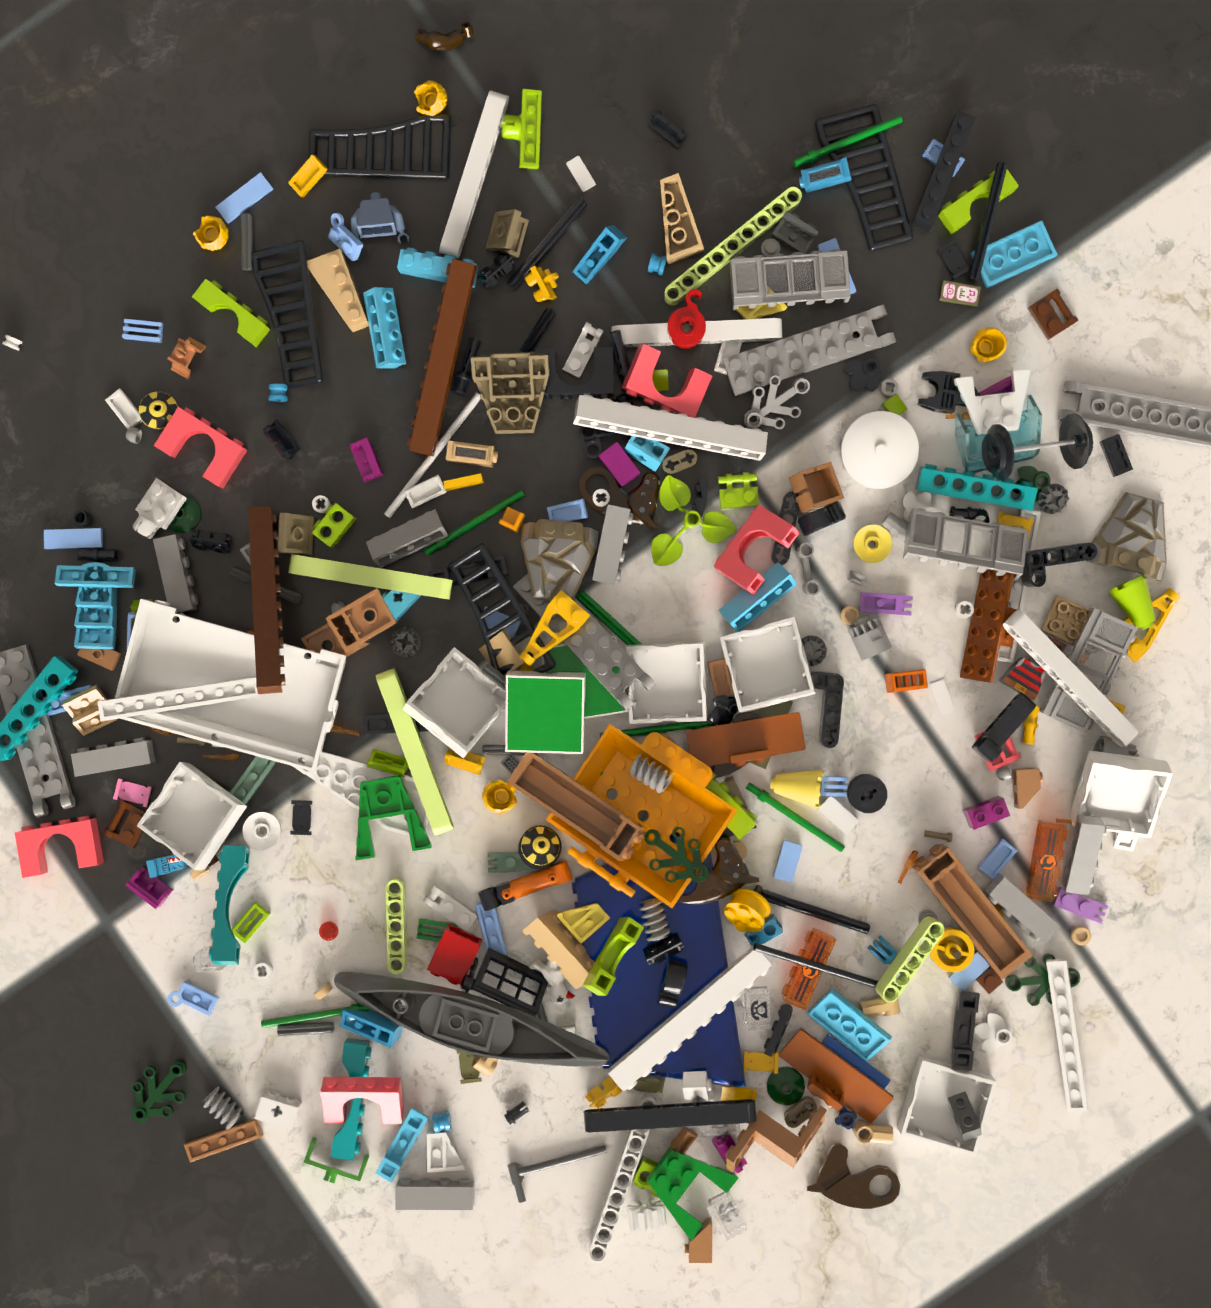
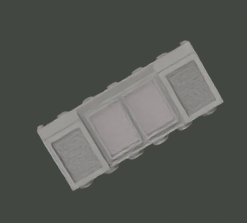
M835 249L830 252L813 251L811 254L795 252L788 256L778 253L772 255V257L756 255L753 258L738 256L730 261L733 311L737 310L738 306H749V309H754L757 305L768 304V307H775L777 303H787V306H793L796 302L806 301V304L810 305L819 300H825V303H832L834 299H844L845 303L850 299L847 251Z
M913 509L908 516L903 559L907 560L909 555L920 556L919 561L927 562L929 558L939 560L938 564L942 566L948 562L958 563L957 568L965 569L968 565L977 567V572L980 573L985 572L986 569L996 570L997 576H1003L1006 572L1013 573V579L1018 580L1023 574L1028 530L1018 526L1002 525L1001 523H985L980 519L969 520L963 516H947L942 512Z
M1090 607L1089 611H1091L1087 622L1084 621L1081 628L1083 630L1079 639L1074 640L1072 644L1074 649L1070 657L1067 656V658L1103 695H1107L1111 688L1110 682L1112 678L1116 677L1120 670L1118 666L1121 660L1126 658L1129 651L1128 647L1137 636L1136 631L1138 627ZM1056 683L1053 692L1049 691L1047 695L1049 700L1045 708H1040L1039 711L1086 733L1092 727L1094 720Z

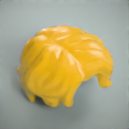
M428 80L418 85L416 90H414L419 103L416 109L421 114L435 116L447 105L446 91L437 82Z
M208 215L201 217L200 229L193 233L201 248L211 251L221 249L226 244L229 236L228 228L222 219Z
M994 327L978 330L974 338H972L969 351L981 363L999 359L1006 351L1007 338L1001 330Z
M499 779L484 786L481 797L486 809L500 815L517 805L516 788L509 783Z

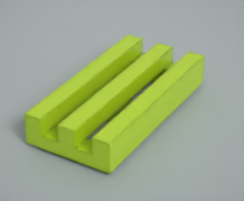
M373 749L367 763L368 768L400 775L401 777L405 776L408 766L406 758Z
M256 901L233 927V934L243 943H246L271 913L266 911ZM256 908L258 911L245 927L238 932L237 929ZM262 913L263 917L252 928V930L247 934V936H242L246 932V930L252 925V923L257 919V917Z

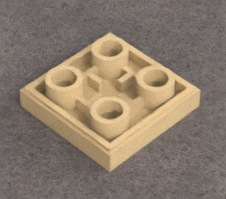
M1056 595L1040 630L1072 645L1075 639H1079L1083 630L1081 625L1084 621L1087 622L1091 611Z

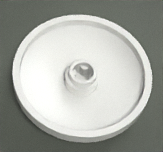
M874 411L857 418L846 430L841 443V458L846 471L854 480L870 488H888L902 482L914 469L919 455V442L913 427L903 417L887 411Z

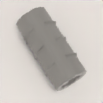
M890 512L881 526L905 543L907 522Z

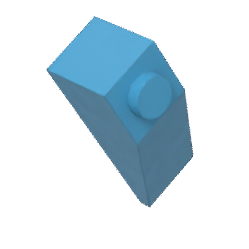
M614 225L605 227L572 272L587 285L627 239V236Z
M352 1009L343 1010L340 1027L389 1048L399 1040L403 1029L402 1026L375 1012Z

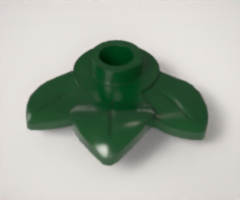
M1022 466L1017 469L1021 478L1016 483L1021 484V481L1032 482L1033 486L1038 488L1035 502H1037L1041 490L1050 484V476L1044 471H1037L1033 466ZM1039 477L1043 478V482L1041 484H1038L1037 479ZM1017 488L1013 489V492L1019 494Z

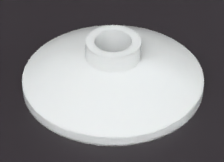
M257 812L252 814L243 825L244 840L253 849H270L280 839V823L270 813ZM261 827L266 828L267 832L265 834L261 833Z

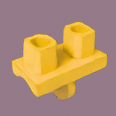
M531 267V272L525 277V280L531 287L538 283L540 289L533 293L536 301L543 302L557 298L553 288L557 287L555 280L558 279V274H551L549 269L543 271L542 267Z

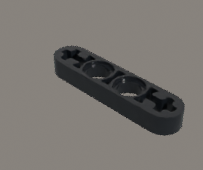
M788 492L783 497L779 517L783 518L785 514H790L793 517L791 525L796 527L799 512L798 503H793L792 505L795 513L790 510L784 511V507L789 508V502L786 501L787 498H790L792 495L794 500H796V497L799 495L797 493L794 494V492ZM775 540L771 555L774 564L778 562V558L775 555L780 553V548H776L777 545L785 547ZM792 544L788 550L783 549L785 559L779 562L781 565L788 562Z

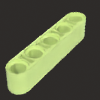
M398 877L391 879L386 885L388 970L393 974H400L407 966L406 887L403 879ZM398 883L400 891H393L391 884ZM392 902H398L401 909L395 911L391 906ZM393 921H398L401 924L400 930H395L392 927ZM393 941H399L402 947L400 949L394 948ZM393 960L401 961L402 967L396 968L393 965Z
M927 916L920 922L878 981L876 992L885 1001L894 1002L898 999L942 937L944 926L934 917Z

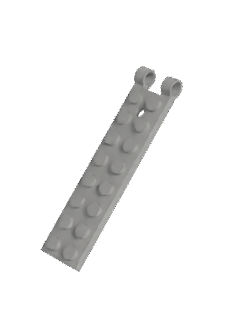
M880 305L868 311L724 358L722 361L734 396L752 391L755 386L764 387L770 385L768 378L773 374L779 376L782 381L895 343L894 332L877 338L872 320L887 315L885 306ZM853 332H858L859 338H854L852 336ZM772 378L771 383H776L777 378Z
M1065 381L1063 392L1080 394L1077 411L1069 409L1059 410L1058 420L1060 421L1067 414L1076 413L1088 425L1211 448V407L1076 381ZM1096 403L1100 404V410L1094 408Z
M527 574L513 588L541 618L550 601L533 599ZM574 598L573 601L586 611L590 617L576 632L562 642L618 703L627 710L634 703L623 692L636 680L647 691L656 684L585 607ZM553 614L548 626L554 633H558L566 628L567 622L559 614ZM615 667L620 669V672L617 674L612 671Z
M28 645L0 652V694L6 715L38 677ZM30 705L29 707V713L31 715L34 713V707L32 705ZM47 714L43 715L39 719L40 724L27 734V740L17 747L33 802V812L37 818L49 814L45 798L57 794L61 795L60 803L64 810L76 806L75 797L71 790L51 719ZM18 720L17 722V728L19 730L22 728V722L20 720ZM45 774L49 776L47 782L43 780Z

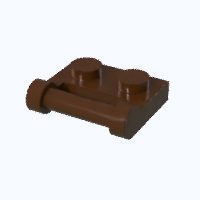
M1058 288L1027 308L1047 340L1079 321L1067 307L1060 296L1061 292ZM1053 299L1067 320L1065 323H1062L1049 303L1050 300Z
M120 799L117 804L118 808L108 828L104 829L103 834L133 849L143 833V830L137 827V825L146 813V810ZM127 809L130 813L120 833H118L115 829L124 811Z

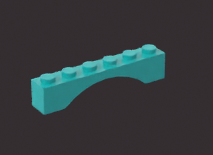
M223 846V851L219 854L221 869L217 872L219 888L215 891L217 907L213 910L215 926L211 929L213 945L209 949V959L215 965H239L241 945L236 940L231 929L229 905L235 886L249 868L250 850L246 846Z
M350 1038L345 1040L342 1063L349 1077H369L370 1066H367V1061L371 1059L372 1047H369L370 1041ZM353 1098L351 1111L346 1123L333 1137L331 1158L354 1160L356 1155L360 1154L361 1142H358L359 1135H362L363 1123L360 1122L361 1116L365 1114L366 1107L363 1104V1098Z

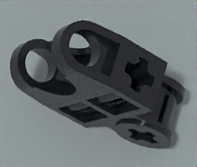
M946 371L922 373L921 379L929 381L928 383L935 387L936 393L935 396L928 397V399H918L917 405L933 412L951 415L955 412L956 406L966 407L961 399L959 389L954 383V379L960 378L961 374ZM974 387L975 396H978V391Z

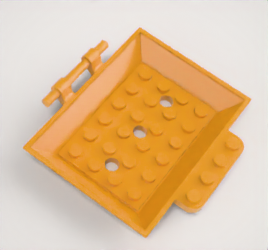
M609 724L573 778L646 827L645 833L651 829L657 830L661 834V839L676 851H678L677 843H673L670 836L675 827L683 828L685 830L684 841L687 859L692 863V850L688 847V841L692 838L700 841L701 847L699 849L701 863H703L737 812L736 808L706 789L713 778L712 769L657 732L647 735L643 743L640 744ZM640 753L642 754V761L646 757L649 758L648 765L654 761L655 769L660 765L662 766L661 773L667 769L668 777L673 774L669 786L662 793L659 794L656 792V789H651L649 785H644L643 781H638L637 776L634 778L630 776L631 765ZM611 789H615L618 793L614 800H610L608 797V792ZM643 810L649 813V818L646 821L639 819V813ZM550 813L546 819L587 849L583 854L574 847L569 849L568 853L576 858L578 863L587 869L590 868L609 881V885L618 891H623L630 897L636 891L626 884L629 879L673 908L692 880L691 878L680 879L674 883L665 880V873L667 871H675L677 873L688 870L683 865L661 868L659 871L650 869L649 863L652 859L665 860L672 857L658 846L647 844L644 838L640 843L634 844L633 849L635 851L630 859L618 861L599 848L600 845L553 813ZM678 829L676 832H678L681 836L682 831ZM652 833L649 835V840L653 841L655 835ZM696 841L691 843L692 848L697 847ZM599 857L619 872L614 876L594 861ZM657 861L653 863V867L656 869L659 866ZM670 873L668 879L673 880L674 874Z

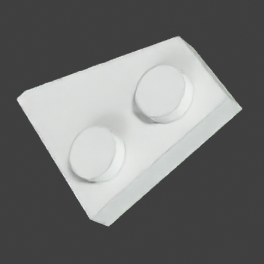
M435 1131L426 1132L427 1172L464 1170V1165L446 1131L435 1133Z

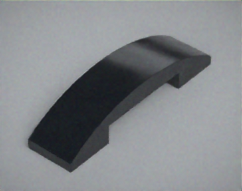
M961 990L959 992L952 1037L953 1069L972 1071L974 1027L980 993Z

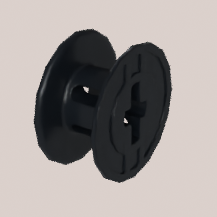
M861 774L849 782L847 798L849 803L858 811L875 813L887 801V788L879 778L870 774ZM872 789H874L872 792L869 793L871 795L869 798H867L866 796L860 798L865 794L864 790L871 791Z

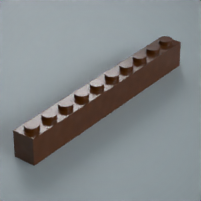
M452 259V262L447 265L446 275H448L447 283L444 282L442 287L444 297L443 301L439 302L437 313L440 315L433 327V332L435 333L434 340H431L429 344L431 354L430 359H427L425 362L424 370L427 372L420 384V389L422 390L421 398L418 397L416 402L418 412L417 416L413 417L411 427L414 428L413 434L409 435L407 441L409 451L429 456L435 455L477 271L475 264Z
M271 506L248 507L258 694L282 693V686H286L285 674H281V667H285L284 655H280V649H284L283 637H279V631L283 630L282 619H278V613L282 612L281 601H277V595L281 594L280 583H276V577H280L279 565H275V559H279L278 548H274V542H278L277 530H273V525L277 524L276 513H272Z

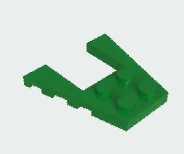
M400 775L361 782L356 861L375 858L376 856L369 820L406 814L412 851L432 848L430 839Z
M669 1148L646 1180L687 1237L692 1241L703 1224L677 1204L678 1200L699 1172L726 1193L729 1192L739 1177L734 1173H729L724 1169L714 1167L704 1161Z

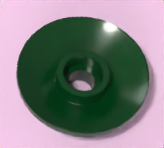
M185 496L187 499L180 508L183 511V515L178 517L176 514L168 526L174 532L188 533L194 530L201 520L200 506L189 496Z
M780 1067L778 1068V1074H774L773 1071L768 1077L767 1091L774 1102L780 1105H792L802 1098L805 1091V1082L802 1075L796 1069ZM785 1085L790 1086V1089L788 1091L783 1090V1087Z

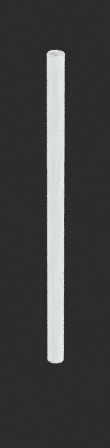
M477 392L437 443L435 455L427 456L384 514L388 518L392 517L406 498L404 491L417 484L448 443V440L452 438L480 401L481 397Z

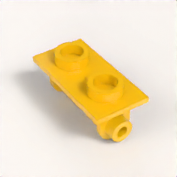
M449 747L445 754L444 764L480 775L486 757L468 752L462 758Z
M610 1076L601 1082L605 1088L604 1090L597 1085L587 1092L585 1096L589 1103L593 1102L589 1105L590 1107L601 1108L607 1103L606 1100L611 1096L616 1097L622 1093L621 1088Z

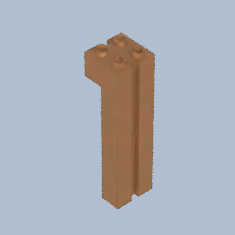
M526 752L507 781L511 786L600 845L599 848L618 861L630 859L635 851L633 849L634 844L640 843L646 834L644 832L646 827L536 753Z
M944 844L934 845L929 850L930 854L927 857L921 856L914 861L915 865L912 868L961 930L970 937L973 945L1001 979H1004L1033 955L964 870L962 863L950 848Z

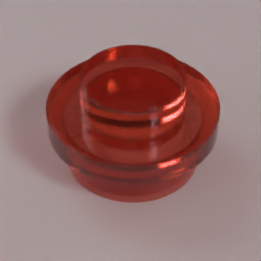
M327 921L320 926L319 935L323 940L331 941L337 937L339 930L334 922Z

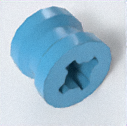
M652 253L648 272L652 273L654 271L662 276L667 256L659 257L657 254Z
M269 384V390L271 391L269 401H288V396L286 395L288 385Z
M444 1111L443 1114L433 1113L432 1120L435 1133L443 1129L451 1130L449 1111Z

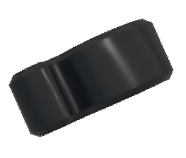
M837 501L798 518L797 522L803 535L808 536L846 519V514L841 503Z
M674 959L668 961L666 975L657 999L658 1005L671 1009L677 1007L687 975V963Z

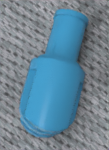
M880 935L878 937L880 942L876 939L873 941L876 949L872 945H869L867 949L883 964H891L897 956V950Z

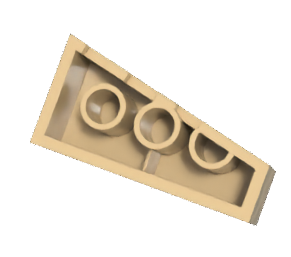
M679 173L660 180L666 256L669 265L705 251Z
M341 249L308 260V269L351 331L355 332L368 327L365 309Z
M552 910L537 917L522 931L526 936L530 934L535 939L534 944L538 949L542 947L548 953L547 959L551 963L559 965V972L577 990L583 986L582 984L595 961L589 957L585 947L578 942L556 916L558 912Z

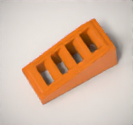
M926 669L885 674L887 693L928 688ZM916 674L919 675V683H920V685H918V686H917ZM908 675H911L912 686H910ZM901 676H903L904 687L901 684Z

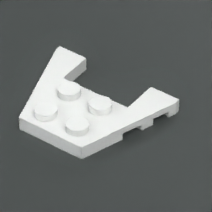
M1030 369L1011 372L1013 392L975 396L973 376L954 379L955 386L959 389L961 399L969 411L968 414L978 435L987 434L988 429L995 424H1001L1007 431L1019 429Z

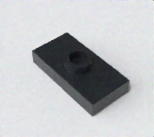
M1119 434L1099 442L1113 477L1133 470Z

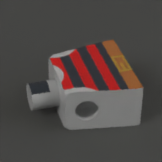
M1031 656L1028 660L1024 657H1019L999 681L1018 693L1023 692L1029 699L1035 700L1046 671L1039 667V664Z

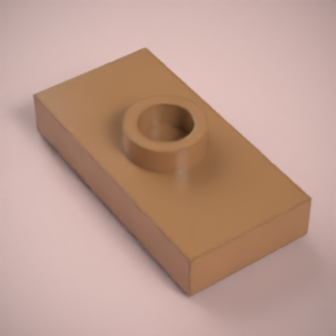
M80 648L77 655L114 671L121 653L113 649Z
M725 658L707 662L715 698L720 695L733 696L731 676Z
M683 1127L677 1137L672 1140L669 1148L685 1154L698 1134L691 1129Z

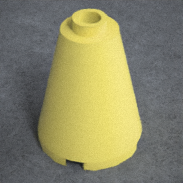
M824 770L776 774L771 779V789H774L776 794L814 808H820L821 800H819V797H821L820 791Z

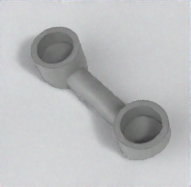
M804 542L797 548V556L801 558L805 581L802 585V590L806 595L814 596L820 591L819 583L812 580L809 557L813 555L814 547L811 543Z

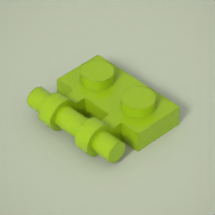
M743 472L742 475L726 474L725 476H718V483L726 484V489L719 490L720 509L758 506V486L750 487V481H757V474ZM743 482L744 488H733L732 483Z

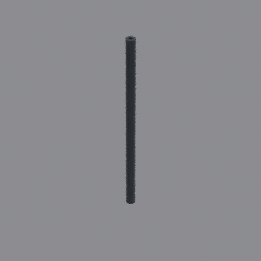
M755 943L753 946L754 951L876 988L878 983L877 980Z

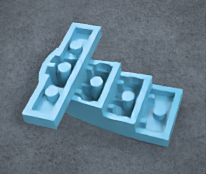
M98 562L87 563L82 566L57 565L55 584L57 586L79 587L75 602L77 606L74 623L76 627L75 648L115 649L117 588H134L136 573L134 567H110Z

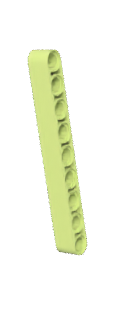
M796 187L788 188L666 287L664 293L665 302L671 306L680 303L686 298L690 290L701 286L728 264L731 259L738 256L780 222L786 211L791 213L796 209L802 197L801 191ZM794 195L797 201L792 202L788 200L787 196ZM779 207L782 213L776 214L772 209ZM759 219L766 220L767 225L761 226L758 224L757 221ZM749 231L752 233V237L745 238L742 233ZM734 243L738 248L730 250L727 245ZM720 255L723 260L715 262L712 257ZM705 267L708 272L702 275L698 272V269ZM690 279L693 285L687 287L683 284V281ZM675 291L678 297L671 299L668 293Z
M291 554L288 573L449 600L453 580L294 554Z
M395 668L376 674L377 683L431 828L435 835L452 830L454 825L413 717L403 710L407 698Z

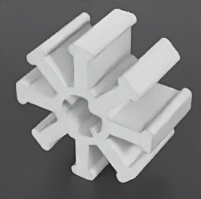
M647 1199L646 1203H642L639 1200L635 1201L634 1205L627 1206L628 1222L631 1231L639 1229L640 1232H646L647 1228H652L656 1231L660 1229L659 1226L667 1225L665 1205L661 1200L654 1202V1199Z

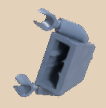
M371 193L370 200H363L360 203V208L351 217V233L360 242L362 240L359 239V235L361 238L397 235V231H399V244L402 245L400 241L402 236L407 237L409 243V236L404 231L406 228L401 212L394 205H389L387 198H381L380 193Z

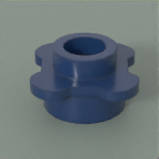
M842 1107L839 1110L838 1117L835 1118V1123L849 1130L853 1127L857 1114L854 1111H848L846 1107Z

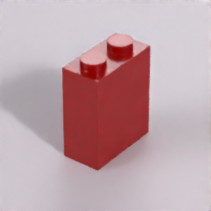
M447 924L427 970L436 977L446 978L451 984L461 985L462 979L465 974H468L483 939Z

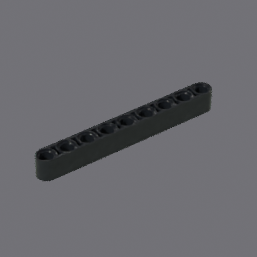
M753 1099L597 1108L583 1111L585 1132L589 1133L742 1124L757 1121L755 1100Z

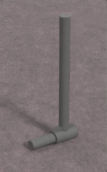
M603 1145L522 1167L517 1162L508 1164L512 1185L515 1187L518 1202L526 1201L522 1187L524 1175L607 1153L606 1146Z

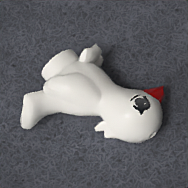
M538 959L529 965L530 969L539 970L551 985V987L547 986L546 989H548L547 993L554 1004L563 1005L569 999L575 997L565 986L564 976L559 972L560 967L558 964L551 963L549 960L544 963Z

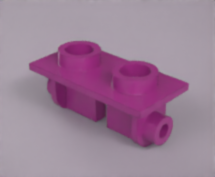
M728 1130L711 1140L725 1164H727V1161H725L727 1151L732 1145L736 1146ZM744 1157L734 1170L736 1173H740L743 1170L742 1167L748 1164Z

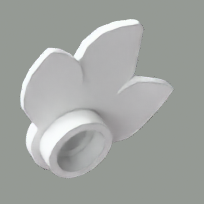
M911 491L906 493L903 498V506L905 508L903 518L905 522H908V516L913 509L940 512L936 508L930 507L931 493L924 492L917 496Z
M988 1013L987 1022L979 1023L974 1027L976 1035L984 1040L981 1049L984 1051H996L1000 1045H1007L1012 1040L1011 1030L1005 1026L1003 1018L995 1013ZM1001 1032L1005 1033L1004 1038H999Z

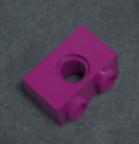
M1000 796L962 809L969 827L974 830L1010 816L1005 800Z

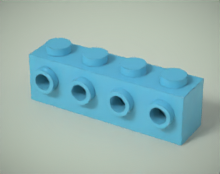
M414 248L401 249L397 269L400 274L447 283V265L455 257L450 255L439 257L436 253L426 251L425 254L419 253ZM463 259L464 262L475 264L473 260ZM477 267V271H476V275H475V280H474L473 288H475V285H476V280H477V275H478V267Z
M374 287L364 292L363 295L376 368H397L406 364L393 288Z
M779 562L761 575L765 581L754 595L744 589L718 610L736 632L743 630L797 585L791 574Z

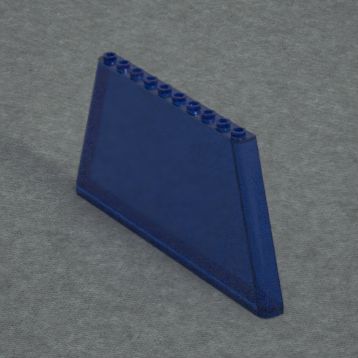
M671 834V841L676 843V838ZM710 851V853L704 860L703 864H705L708 869L713 870L712 856ZM608 863L600 865L614 876L619 872ZM589 870L575 877V882L572 883L573 894H577L578 901L574 902L575 908L598 902L610 916L607 922L583 943H580L585 947L589 957L596 961L619 918L630 917L643 926V923L648 921V919L641 917L646 911H640V908L644 906V903L640 902L656 897L629 879L626 884L636 891L630 897L623 891H618L609 885V881L593 870ZM691 880L682 894L693 892L697 882ZM718 900L698 905L677 901L673 908L663 902L659 904L664 906V910L660 912L666 914V918L663 920L668 921V925L664 927L670 930V933L667 935L678 933L685 947L682 949V952L672 957L666 952L664 953L666 960L655 966L654 964L649 965L643 949L661 940L647 941L651 934H647L645 931L650 927L643 926L644 929L636 943L626 951L618 963L615 971L616 979L607 996H598L591 991L592 996H589L590 1008H594L595 1014L591 1016L592 1025L597 1027V1034L594 1035L595 1044L607 1050L609 1054V1060L603 1065V1069H609L728 967ZM670 959L685 962L688 965L684 987L675 1009L664 1007L657 1003ZM732 1000L726 1004L724 1011L720 1014L715 1013L711 1017L712 1020L703 1027L701 1025L696 1029L697 1033L692 1038H686L682 1041V1046L678 1050L669 1052L664 1062L659 1065L656 1063L648 1075L683 1080V1072L707 1071L708 1079H711L712 1084L736 1088L746 1087Z

